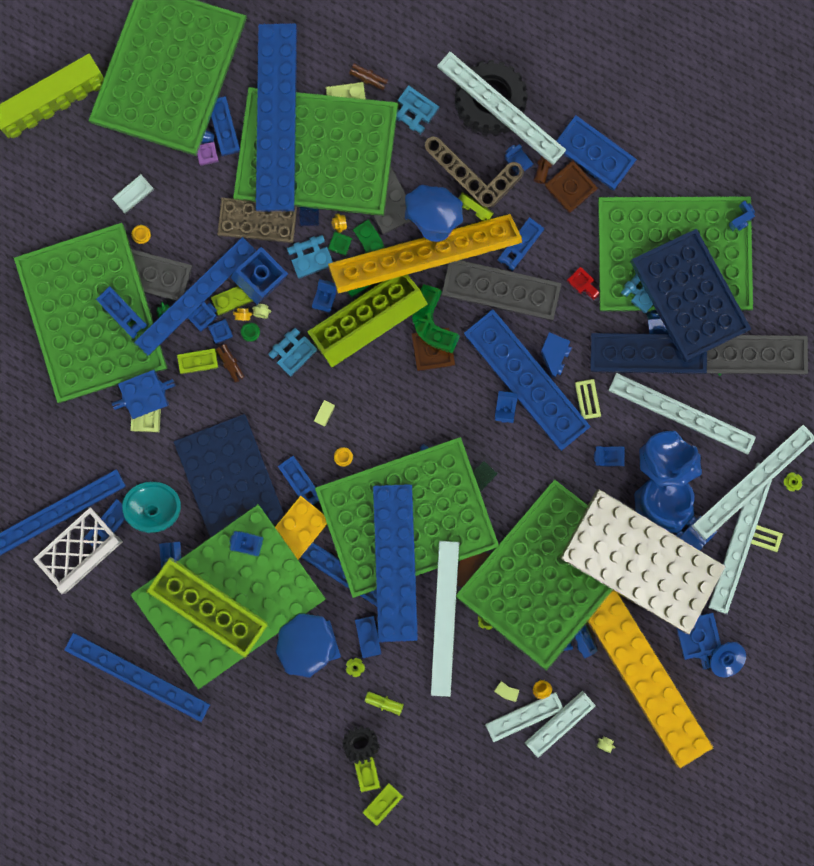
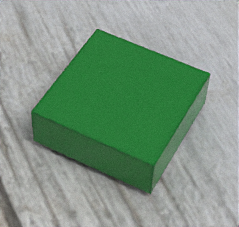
M334 232L328 250L346 256L352 238Z

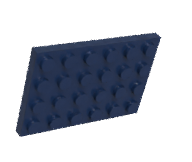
M697 229L630 261L684 363L751 330Z
M246 414L174 441L210 538L258 504L274 526L284 517V512Z

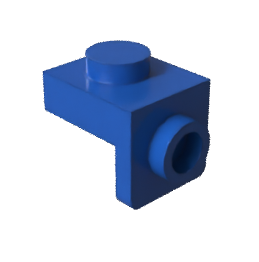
M743 201L739 205L743 215L729 223L732 231L736 229L738 231L743 230L749 226L748 222L755 217L754 208L750 203L747 204L746 201Z
M319 280L312 308L331 312L337 292L333 282Z
M203 301L201 306L188 319L202 332L217 318L215 314L217 310L210 302L206 304Z
M498 392L495 411L496 421L514 422L518 393Z
M596 446V451L594 452L596 465L601 467L624 466L625 447Z
M234 531L230 539V550L259 556L263 537Z

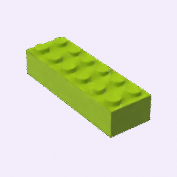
M90 53L0 104V129L8 139L10 137H18L21 135V131L26 128H34L38 125V121L53 117L54 112L59 109H67L73 101L83 100L87 97V93L101 89L104 77Z
M407 274L383 281L307 332L332 368L426 306L427 302L420 289Z
M172 557L169 558L147 590L148 593L245 658L268 625V622Z

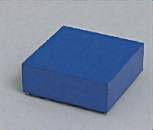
M226 319L208 326L215 344L233 337Z

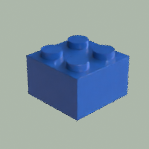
M260 247L234 271L231 279L258 305L284 281L288 273Z

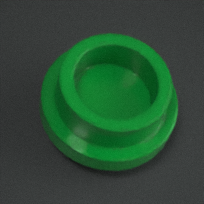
M255 323L243 325L241 336L244 340L253 342L258 339L260 329Z

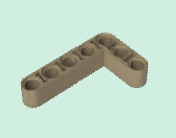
M430 137L425 142L426 150L484 207H494L524 175V168L517 162H511L487 186L442 140L437 137ZM433 141H438L439 148L436 151H432L430 148ZM447 154H451L453 158L450 164L444 163V157ZM514 166H518L520 169L517 176H511L510 170ZM464 167L466 174L460 178L457 175V170ZM477 180L479 188L476 191H472L470 184ZM500 180H505L506 187L503 190H498L497 183ZM486 194L493 196V201L490 204H485L484 202Z

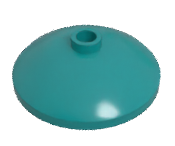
M145 482L133 487L126 494L122 504V511L125 520L130 526L142 532L152 533L163 531L175 523L180 515L181 503L178 494L170 486L160 482Z

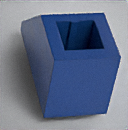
M549 332L541 354L551 377L555 378L557 374L561 375L564 364H562L563 358H568L572 347L569 346V340Z

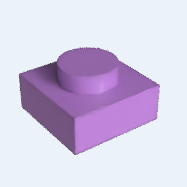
M214 142L200 145L197 153L200 166L219 162Z

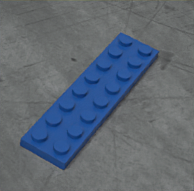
M491 310L464 332L465 337L512 393H518L517 399L560 451L591 427L494 310Z
M412 485L373 486L379 642L418 641Z

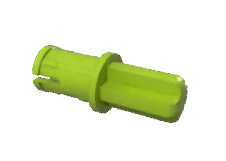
M368 692L365 697L366 703L381 708V711L384 709L400 716L404 704L390 700L388 696L385 698L372 692Z

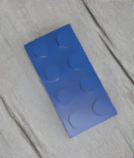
M576 115L556 141L566 149L564 153L566 157L573 160L577 165L613 191L637 160Z

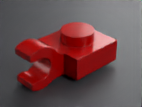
M582 267L567 279V282L579 294L585 291L593 300L599 296V291L591 285L594 279Z

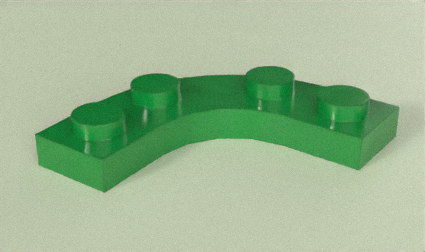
M369 219L353 229L366 253L384 249L382 239ZM371 285L349 290L348 293L353 298Z
M423 284L420 291L427 305L412 314L415 329L421 339L428 345L453 353L460 336L457 333L436 326L433 320L434 309L442 291Z

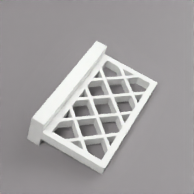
M89 508L33 560L58 587V591L61 594H65L123 541L112 532L92 508ZM89 514L95 519V527H84L85 518ZM74 528L81 529L80 540H70L71 531ZM84 529H94V541L84 540ZM98 530H105L109 537L105 541H97ZM58 542H67L66 553L56 552V544ZM70 542H80V554L69 553ZM83 543H94L91 554H83ZM45 554H52V566H45L40 559ZM56 555H66L65 567L55 566ZM69 555L79 556V565L69 567ZM55 568L65 569V577L60 582L55 577Z

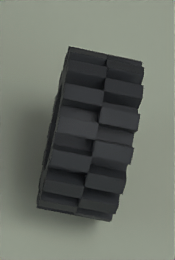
M357 726L353 727L354 731L348 730V734L345 733L342 740L345 755L349 758V761L353 762L354 760L355 764H358L359 761H361V764H365L364 760H367L369 763L371 762L370 757L374 759L379 752L377 736L373 730L370 731L369 727H366V729H364V726H360V729H357ZM358 741L368 742V745L363 749L354 748V744Z

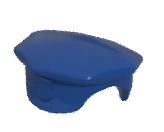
M419 185L405 196V220L410 219L413 221L427 240L433 242L443 241L449 237L454 228L463 222L462 201L444 187Z
M665 431L655 434L639 450L640 470L658 486H684L702 474L701 455L698 453L697 447L686 443L676 431Z
M650 478L634 493L635 512L670 533L680 532L694 517V492L688 483L684 486H658Z
M298 614L279 630L276 653L285 672L289 675L309 678L322 669L335 656L336 642L334 633L326 620L321 616Z

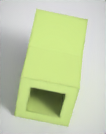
M324 400L314 422L326 426L335 405Z
M500 682L494 692L504 699L516 702L519 690L508 687L503 682Z

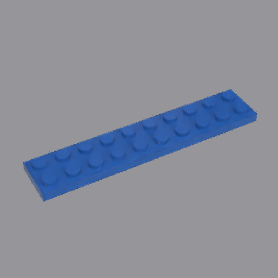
M259 24L257 212L295 211L296 24Z

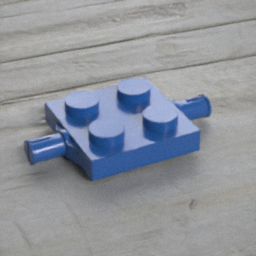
M154 369L121 382L118 385L122 393V399L112 402L113 406L117 405L113 408L116 410L125 406L133 420L166 407L169 404L166 399L165 390L175 387V383L167 385L174 382V380L171 379L162 383Z
M713 613L700 615L690 635L676 628L684 660L694 657L700 658L703 669L711 668L708 656L721 646Z

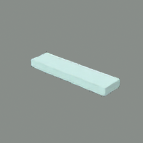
M583 691L580 692L533 734L525 744L537 757H540L595 707L594 703Z
M554 692L545 699L532 702L485 725L493 742L558 713L563 707L557 693Z

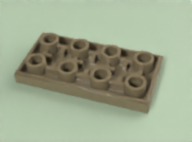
M222 198L218 236L293 243L297 206H295V211L257 212L256 202Z

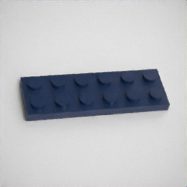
M592 333L591 372L707 374V352L684 363L669 334Z

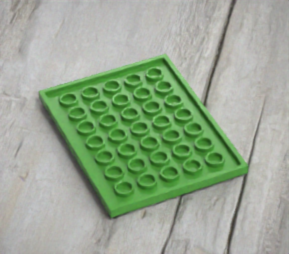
M134 0L89 122L197 156L246 22V15L197 0Z
M249 88L233 198L256 202L258 88ZM296 92L295 206L384 216L398 103Z
M599 197L600 311H641L631 302L635 297L633 293H630L627 297L621 293L627 281H631L636 275L630 261L695 229L698 230L741 311H752L751 221L748 222L749 226L741 231H738V229L732 231L729 227L731 221L743 215L739 207L741 202L746 201L747 204H751V197ZM641 281L636 286L639 290L643 287ZM654 305L648 311L656 310Z
M123 223L14 258L57 403L118 385L121 382L154 369L156 372L168 369L161 345L147 356L134 343L154 322ZM109 286L147 324L144 329L141 328L137 332L138 335L134 339L96 300ZM132 319L128 325L132 327L136 322Z
M461 437L315 488L353 598L377 590L373 486L412 485L415 576L438 568L439 541L459 542L458 561L499 547Z
M556 480L549 485L503 539L499 547L492 552L456 595L457 599L546 671L613 592L609 587L560 559L564 548L588 505Z
M259 504L177 561L268 622L267 627L249 653L279 633L280 628L295 616L306 614L326 599ZM234 531L263 537L259 556L230 550V539ZM154 577L130 595L199 690L244 657L148 593L147 590L156 579Z

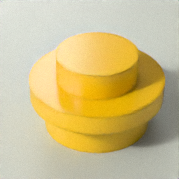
M339 213L335 214V218H332L334 230L337 229L338 233L347 228L345 216Z
M138 225L132 230V238L136 243L145 244L149 241L151 232L148 227Z
M237 308L233 315H235V320H250L252 312H249V308Z
M342 447L335 451L334 461L337 465L345 467L351 464L353 454L348 448Z
M544 680L536 682L533 687V694L538 699H545L552 693L551 684Z

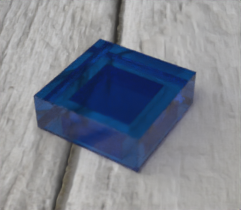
M300 207V226H319V209Z

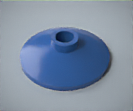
M728 642L719 646L711 656V670L719 677L735 675L745 664L746 651L736 642Z

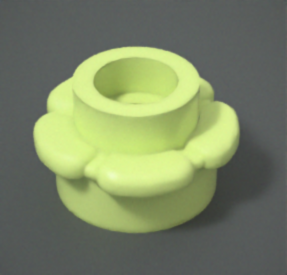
M258 304L253 307V315L255 317L267 319L269 313H271V310L265 304Z
M604 736L602 739L598 738V748L608 753H611L613 748L615 749V746L612 745L614 741Z

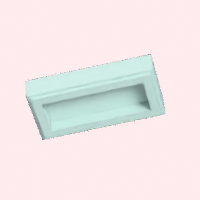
M139 175L112 199L126 214L154 189L142 175Z

